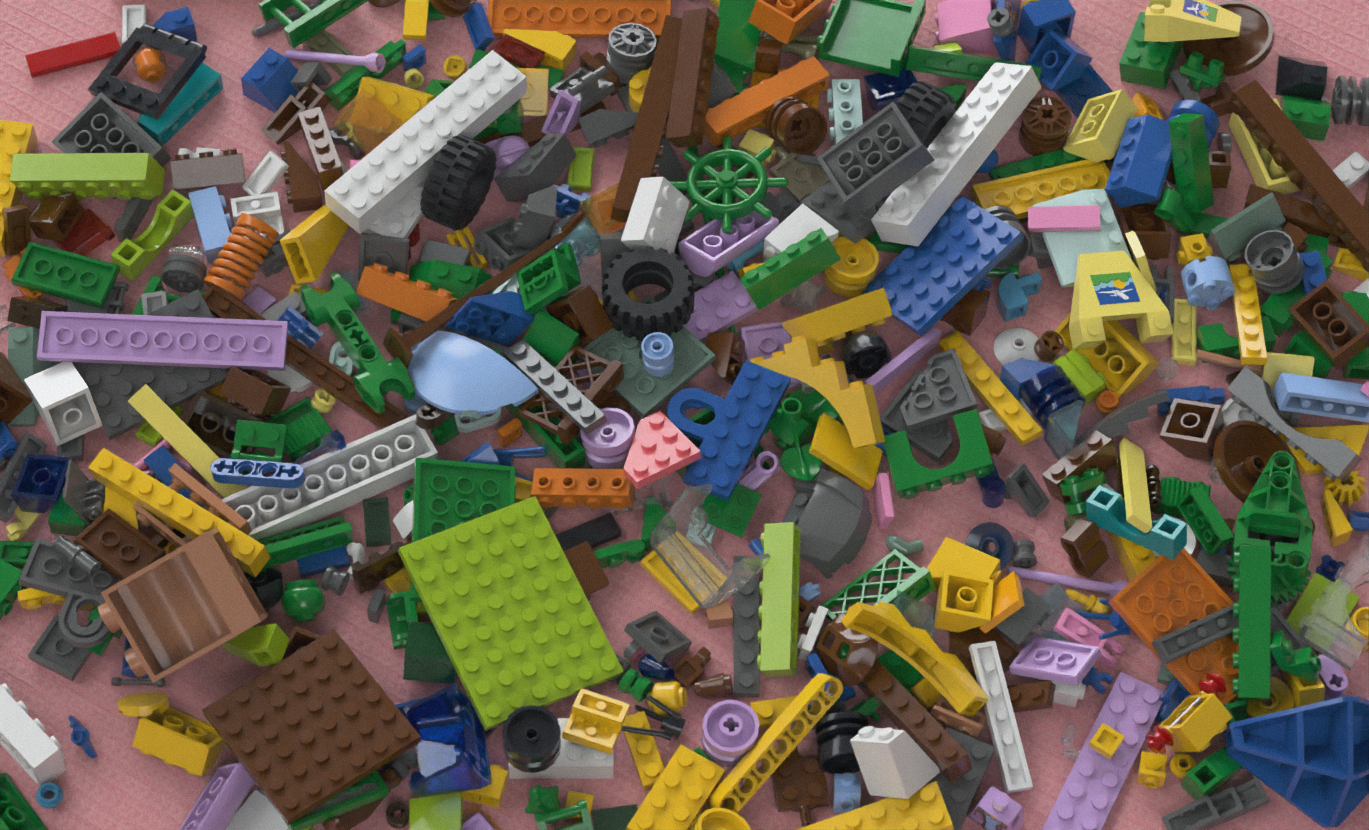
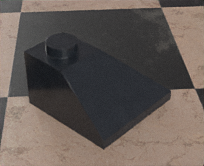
M1279 56L1275 95L1322 100L1327 82V65L1322 61Z

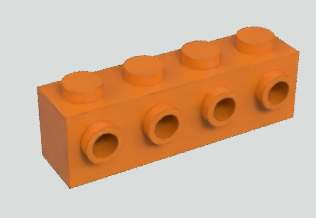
M379 263L364 267L356 294L426 322L459 300L452 297V292L441 288L438 291L430 288L431 284L425 281L409 280V275L398 271L395 274L387 271V266Z
M535 468L531 496H536L541 508L561 506L568 509L576 507L624 509L625 507H633L636 487L626 478L624 469Z

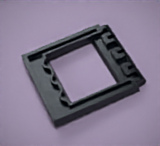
M143 24L141 28L136 27L88 90L93 96H97L102 92L114 104L158 120L205 60L207 46L149 24ZM143 43L186 58L160 93L116 78Z

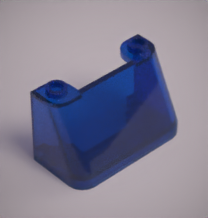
M455 683L402 709V714L421 736V742L416 745L419 772L411 773L409 787L415 795L427 797L482 789L491 785L492 777L485 730L469 697Z

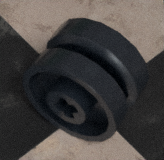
M528 705L516 709L506 719L503 727V749L506 759L514 768L522 772L537 773L548 769L557 760L561 748V729L558 719L551 711L541 706Z

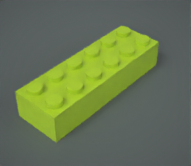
M149 153L13 154L10 181L31 200H40L41 197L74 193L78 200H85L86 197H94L99 200H107L108 197H117L122 200L139 197L151 200L153 197H162L165 170Z

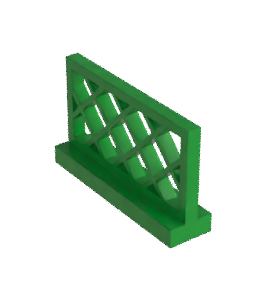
M894 549L821 606L828 609L826 618L831 622L839 613L847 614L848 605L856 604L857 602L864 604L876 602L874 604L876 605L881 601L894 604L902 614L936 587L927 568L924 566L922 568L918 567ZM897 559L900 562V567L888 568V565ZM914 573L909 578L903 580L904 574ZM898 574V580L886 581L887 575ZM873 576H881L880 582H869ZM885 588H894L888 594H884ZM879 589L878 595L866 596L867 590ZM862 590L861 596L849 597L852 592ZM843 605L842 611H830L834 606Z

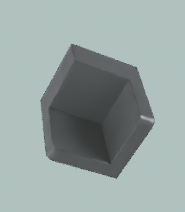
M304 62L290 83L299 93L311 81L315 85H328L332 77L320 62Z

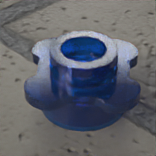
M1324 555L1321 559V565L1316 568V573L1332 582H1337L1340 578V572L1345 569V564L1341 561L1333 560L1329 555Z

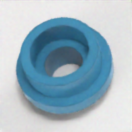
M44 783L37 790L36 799L40 806L54 808L61 803L63 792L61 787L55 783ZM48 794H54L52 799H46Z

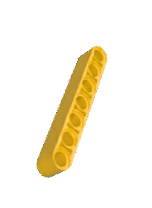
M817 674L709 797L710 808H722V802L727 798L728 801L724 808L738 813L841 696L843 691L841 681L828 674ZM829 682V688L825 692V685ZM812 701V708L808 711V704ZM796 721L794 729L791 730L792 722ZM777 740H779V744H778L777 748L774 750V749H773L774 743H775ZM761 759V766L756 769V764ZM744 779V785L739 789V783Z

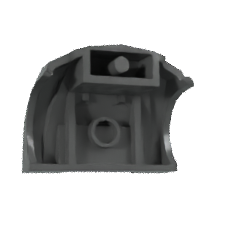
M820 469L818 475L811 481L805 482L796 479L793 486L797 493L782 523L794 522L801 529L800 557L812 563L829 579L832 577V573L837 571L844 563L850 564L855 559L866 541L872 523V515L870 513L869 500L858 487L836 473Z

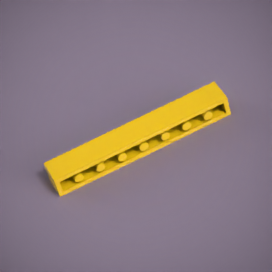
M105 448L100 451L88 467L96 481L132 503L139 504L150 514L193 540L217 527L240 568L255 578L271 558L265 545Z

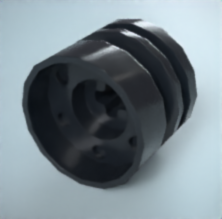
M852 711L837 712L822 717L815 724L816 742L820 746L817 751L819 766L822 771L830 774L861 771L850 740L858 734L860 729L869 726L866 715Z

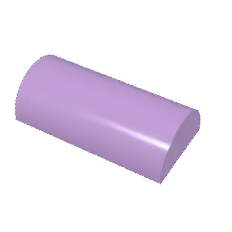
M754 211L745 217L732 220V230L726 234L722 231V220L714 219L679 242L681 257L687 263L688 268L695 274L702 277L710 276L764 240L779 225V220L773 216L770 219H765Z
M241 763L220 766L216 769L179 830H226L254 784V780Z

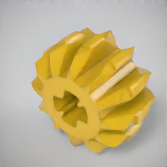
M1359 470L1352 471L1344 482L1339 478L1332 480L1326 476L1323 480V485L1325 486L1323 491L1329 489L1336 501H1338L1339 506L1344 502L1349 507L1353 502L1358 503L1366 490V486H1364L1365 477H1359Z

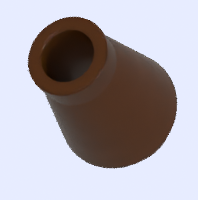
M720 673L701 681H695L696 696L727 698V695L733 694L731 675Z

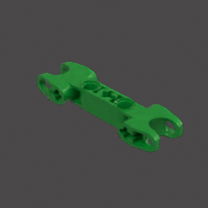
M334 272L329 274V283L332 290L328 293H317L306 284L299 287L301 299L312 324L317 327L328 323L336 338L360 372V374L353 376V382L365 403L376 413L380 414L385 412V403L382 395L386 392H398L408 401L415 398V390L403 362L398 357L387 362L353 312L360 309L361 306L356 292L347 281Z

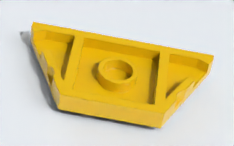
M1369 425L1297 427L1293 429L1314 438L1338 439L1359 455L1367 436ZM1280 433L1279 437L1293 454L1298 468L1304 475L1325 474L1322 472L1325 468L1319 462L1316 465L1312 464L1304 457L1306 452L1299 447L1296 451L1285 442L1288 437Z

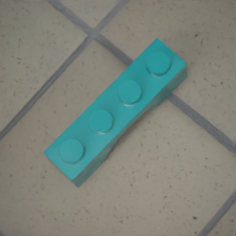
M1099 485L1086 500L1087 521H1093L1098 527L1174 560L1187 544V523L1166 514L1159 520H1152V529L1147 534L1127 522L1125 502L1121 494Z

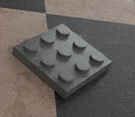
M830 181L803 199L799 206L802 204L806 205L837 229L840 235L857 244L876 230L871 219L885 201L880 200L857 217L846 205Z

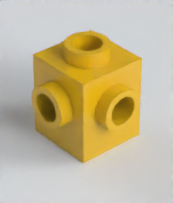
M1203 233L1180 237L1176 254L1177 261L1184 268L1196 259L1203 262L1206 261L1205 257L1213 256L1212 248L1207 246Z

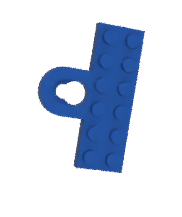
M746 360L725 399L698 388H687L677 392L669 401L668 419L685 436L702 442L699 447L701 459L690 464L683 477V483L729 501L787 391L791 378ZM689 408H706L713 411L715 419L709 424L701 425L687 418L685 412Z

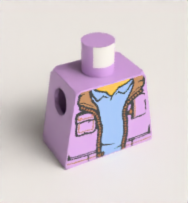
M992 786L968 816L970 820L985 830H1021L1024 825L1023 807L1006 793Z

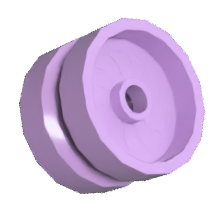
M618 408L599 409L605 414L607 422L588 435L580 429L586 461L596 469H622L625 466L635 435L633 419L627 412Z
M736 700L721 701L710 707L703 719L701 740L707 756L719 765L736 766L758 741L759 721L757 714L750 706Z

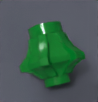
M540 783L527 792L530 797L524 811L527 814H537L540 812L546 814L562 809L558 799L559 787L557 785L542 787Z

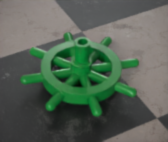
M725 136L723 138V149L710 152L701 158L690 150H685L683 157L693 164L688 173L687 181H669L677 190H687L689 200L693 205L687 210L684 221L688 222L698 213H701L707 217L722 220V231L728 234L732 230V220L745 217L754 211L765 219H770L772 217L771 210L762 204L766 198L768 187H786L789 184V180L785 177L767 178L762 162L772 154L771 148L765 147L753 156L747 152L732 149V138ZM723 165V171L721 172L714 169ZM732 165L740 166L737 171H732ZM749 172L755 176L753 179H742ZM704 174H706V175H708L710 178H712L713 180H700V179H701V177H702ZM741 188H756V189L754 190V192H753L751 195H749L748 193H746V192H745L744 190H742ZM713 189L704 197L698 191ZM719 197L722 200V204L714 203L713 201Z

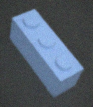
M216 186L188 193L208 263H212L218 258V253L223 250V244L227 243V237L232 235L229 231V228L232 227L229 213L224 214L223 211L226 208L223 194L218 195Z

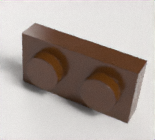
M26 204L3 209L6 253L10 256L20 254V251L27 247L29 241L32 242L29 207Z
M1042 681L1007 686L1013 711L1023 712L1052 708L1056 685L1052 681Z

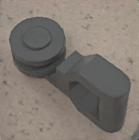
M348 120L329 130L333 142L337 145L348 146L356 160L360 156H365V147L355 135V129ZM346 131L349 132V134L345 136H339L340 134Z

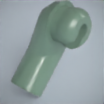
M894 534L886 538L887 548L890 551L896 549L905 557L924 550L920 539L908 543Z

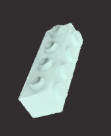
M832 79L831 89H827V103H831V108H828V122L833 123V127L829 128V139L834 141V145L863 124L860 79Z

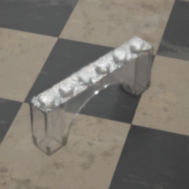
M1367 534L1359 542L1358 547L1360 549L1358 552L1353 550L1346 561L1348 565L1346 567L1341 566L1334 577L1336 579L1335 583L1331 581L1328 583L1322 593L1324 595L1323 599H1316L1310 609L1312 614L1310 616L1305 614L1298 625L1301 628L1299 636L1307 645L1349 671L1358 661L1369 641L1351 623L1346 605L1347 596L1353 590L1369 583V535Z

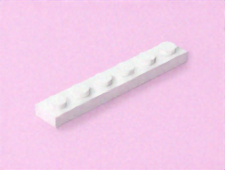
M996 642L971 644L969 651L978 685L989 698L984 704V710L1005 792L1008 794L1031 790L1033 784Z

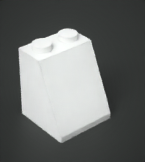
M802 204L764 238L763 262H766L770 257L780 254L789 245L804 239L812 231L822 228L831 243L838 238L839 231L806 205Z
M61 362L24 379L33 402L57 446L102 426L89 388L72 362Z
M866 726L860 729L858 734L850 740L870 795L908 799L940 773L938 766L905 730Z

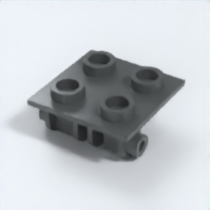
M70 459L66 472L63 498L74 509L79 518L89 526L93 523V520H96L103 514L105 485L95 479L89 480Z

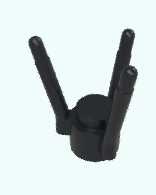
M647 695V700L667 713L665 717L639 705H635L634 708L639 712L645 711L647 716L661 721L660 729L664 730V732L623 726L621 731L662 737L671 741L672 737L679 738L686 720L681 718V714L674 712L651 695Z

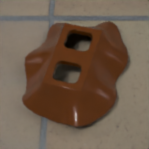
M839 613L832 623L827 624L822 636L815 641L814 647L828 673L837 674L842 685L854 686L860 684L871 671L878 653V641L859 631L846 628L841 621L846 614ZM832 632L835 634V640L831 648L828 649L824 644ZM847 643L850 646V650L845 660H842L839 657V652L843 644Z

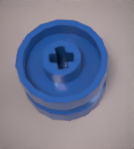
M1187 99L1178 101L1172 107L1166 121H1170L1183 113L1204 114L1207 147L1209 150L1212 140L1215 138L1220 127L1219 117L1211 108L1198 101Z

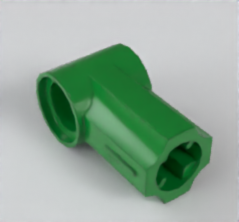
M1166 189L1157 204L1155 214L1161 219L1169 221L1178 233L1185 234L1193 228L1195 222L1182 205L1183 196L1174 190Z

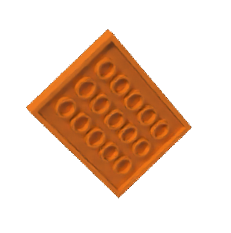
M1183 548L1174 560L1163 555L1158 556L1108 603L1159 658L1152 645L1154 640L1232 605L1233 601ZM1233 634L1165 665L1191 695L1199 694L1198 682L1201 680L1206 682L1207 673L1219 674L1225 680L1226 692H1218L1219 700L1223 705L1228 704L1237 695L1232 694V679H1237V669L1232 668L1233 653H1237V643H1233Z

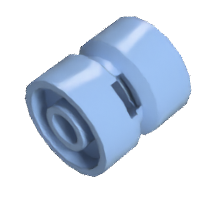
M653 332L647 335L641 344L644 369L647 373L656 377L669 374L675 365L671 338L661 332Z

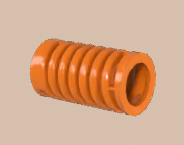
M246 213L240 214L236 221V227L231 230L232 235L227 237V243L223 244V250L218 253V258L214 260V267L209 269L208 274L203 280L208 287L214 284L240 302H242L246 295V290L243 288H250L251 283L248 280L255 279L253 272L260 270L258 265L263 264V257L269 254L266 248H272L273 243L279 236V233L273 227Z

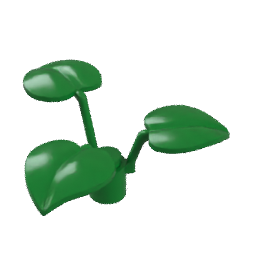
M817 390L805 395L801 402L793 397L785 399L782 403V409L779 408L777 414L773 415L770 423H775L782 416L785 423L793 426L796 448H789L784 451L781 456V467L790 477L805 482L813 480L818 475L822 460L809 453L811 444L800 447L797 423L801 420L802 415L806 419L811 417L816 424L823 413H826L835 420L839 417V413L832 404ZM769 423V425H768V427H767V429H766V431H765V433H764L763 435H765V434H767V433L769 432V430H770V423Z

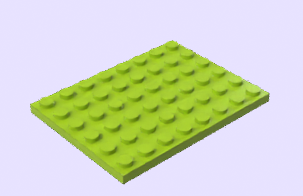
M536 496L399 548L398 553L485 731L504 724L508 716L520 707L528 705L545 707L579 693L581 688L587 690L623 674L624 671Z

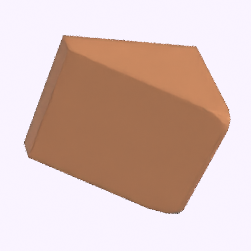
M730 601L704 605L708 629L733 626L734 617Z

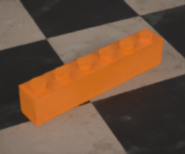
M814 56L806 60L803 59L795 66L783 69L777 75L762 80L758 85L750 89H744L733 98H727L721 104L708 108L704 135L716 147L723 143L725 136L734 138L766 121L769 109L778 100L793 96L805 101L826 90L830 74Z

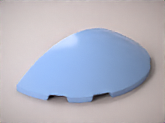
M437 331L421 342L417 349L413 351L414 356L407 368L415 391L422 399L434 407L456 414H462L463 410L477 411L479 415L497 413L499 407L513 404L516 407L538 393V388L504 357L475 340L452 332Z

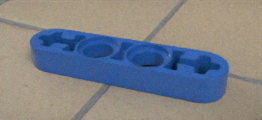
M221 458L214 461L210 467L213 479L218 483L293 489L302 486L306 480L302 466L293 463ZM245 470H252L250 474L240 475ZM268 472H276L273 476L264 477Z

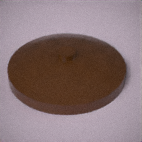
M1228 0L1215 4L1242 17L1238 37L1187 40L1182 45L1186 59L1189 58L1192 52L1196 51L1204 55L1202 65L1209 67V63L1213 59L1224 62L1223 73L1227 74L1226 77L1245 73L1258 66L1270 53L1274 44L1275 33L1271 18L1261 7L1247 1Z
M1240 420L1231 423L1218 434L1214 443L1213 452L1217 471L1230 492L1243 503H1245L1275 452L1285 451L1294 458L1287 445L1279 436L1267 427L1253 421ZM1295 461V465H1296L1297 472H1298L1299 479H1300L1299 469H1298L1297 463H1296V461Z

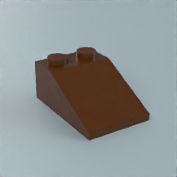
M1159 200L1119 208L1113 201L1114 215L1132 260L1134 259L1125 233L1131 231L1136 233L1146 258L1151 260L1169 258L1172 232L1168 221L1161 219L1155 214Z

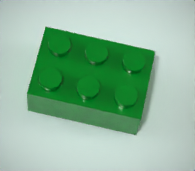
M1140 12L1119 62L1121 81L1165 89L1170 78L1169 73L1174 68L1184 41H1144L1145 12Z

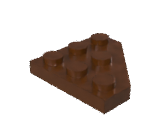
M979 627L959 633L949 631V653L958 657L976 682L977 679L969 651L971 644L995 641L1003 673L1009 670V666L1019 655V652L994 628L987 633H984Z

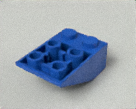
M507 291L471 297L446 323V327L509 347L534 319L533 313L529 314L525 311L521 294Z

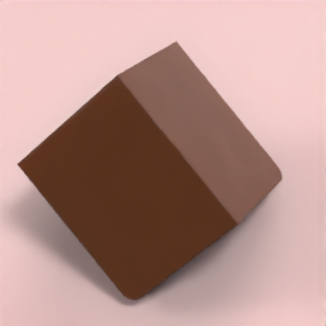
M1227 82L1220 83L1217 86L1215 95L1201 99V102L1211 108L1218 117L1233 112L1229 105L1233 92Z

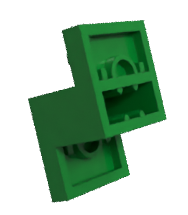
M567 242L516 272L524 309L529 314L545 307L581 284L573 246Z

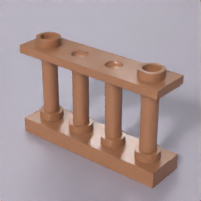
M176 463L168 470L173 478L169 488L176 492L185 489L190 493L189 500L199 506L201 504L205 505L208 508L207 511L243 533L249 535L252 532L246 519ZM136 503L133 506L138 514L136 519L143 526L148 527L150 525L177 548L193 540L186 535L181 539L172 532L174 529L167 523L162 524L154 515L150 514L139 504Z

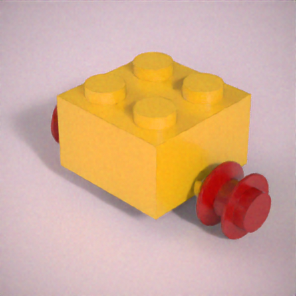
M1207 673V681L1201 680L1198 682L1199 694L1189 695L1159 726H1154V735L1146 734V745L1152 752L1165 754V745H1168L1174 752H1202L1210 745V740L1215 735L1222 733L1227 728L1226 723L1232 718V715L1219 700L1218 692H1226V682L1219 674Z

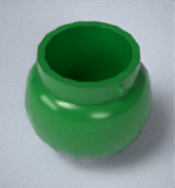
M298 580L286 583L285 592L282 595V607L285 614L295 618V622L316 620L315 615L320 614L325 606L324 593L318 587V580Z

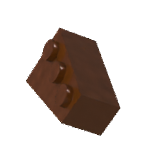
M971 289L939 320L950 324L956 331L971 336L986 316L990 291L984 289L982 292Z

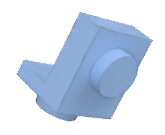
M834 773L833 812L843 814L860 808V775Z

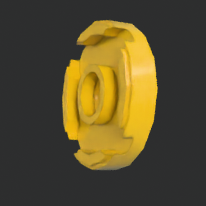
M157 692L133 694L123 697L117 702L118 712L128 717L150 716L153 714V710L159 709V712L162 713L170 707L169 696Z

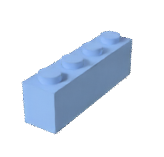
M1281 372L1272 390L1279 410L1369 422V398L1360 390L1363 384Z

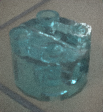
M574 214L558 222L551 229L554 233L552 236L548 234L546 240L548 241L555 235L562 233L561 228ZM586 216L569 236L552 248L556 249L566 242L573 246L577 266H579L583 259L595 256L600 252V235Z

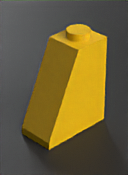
M948 537L944 539L927 567L936 587L934 590H938L944 570L993 579L994 584L998 583L1002 577L999 559Z

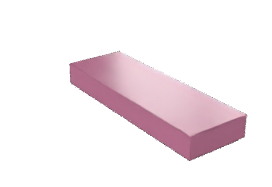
M1100 205L1028 207V232L1100 231Z

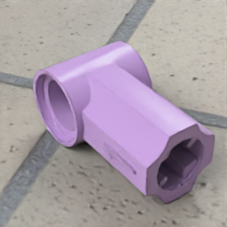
M762 452L758 455L756 461L744 471L738 484L756 491L770 477L780 472L782 468L780 458L772 452ZM767 458L774 459V466L770 470H765L763 466Z

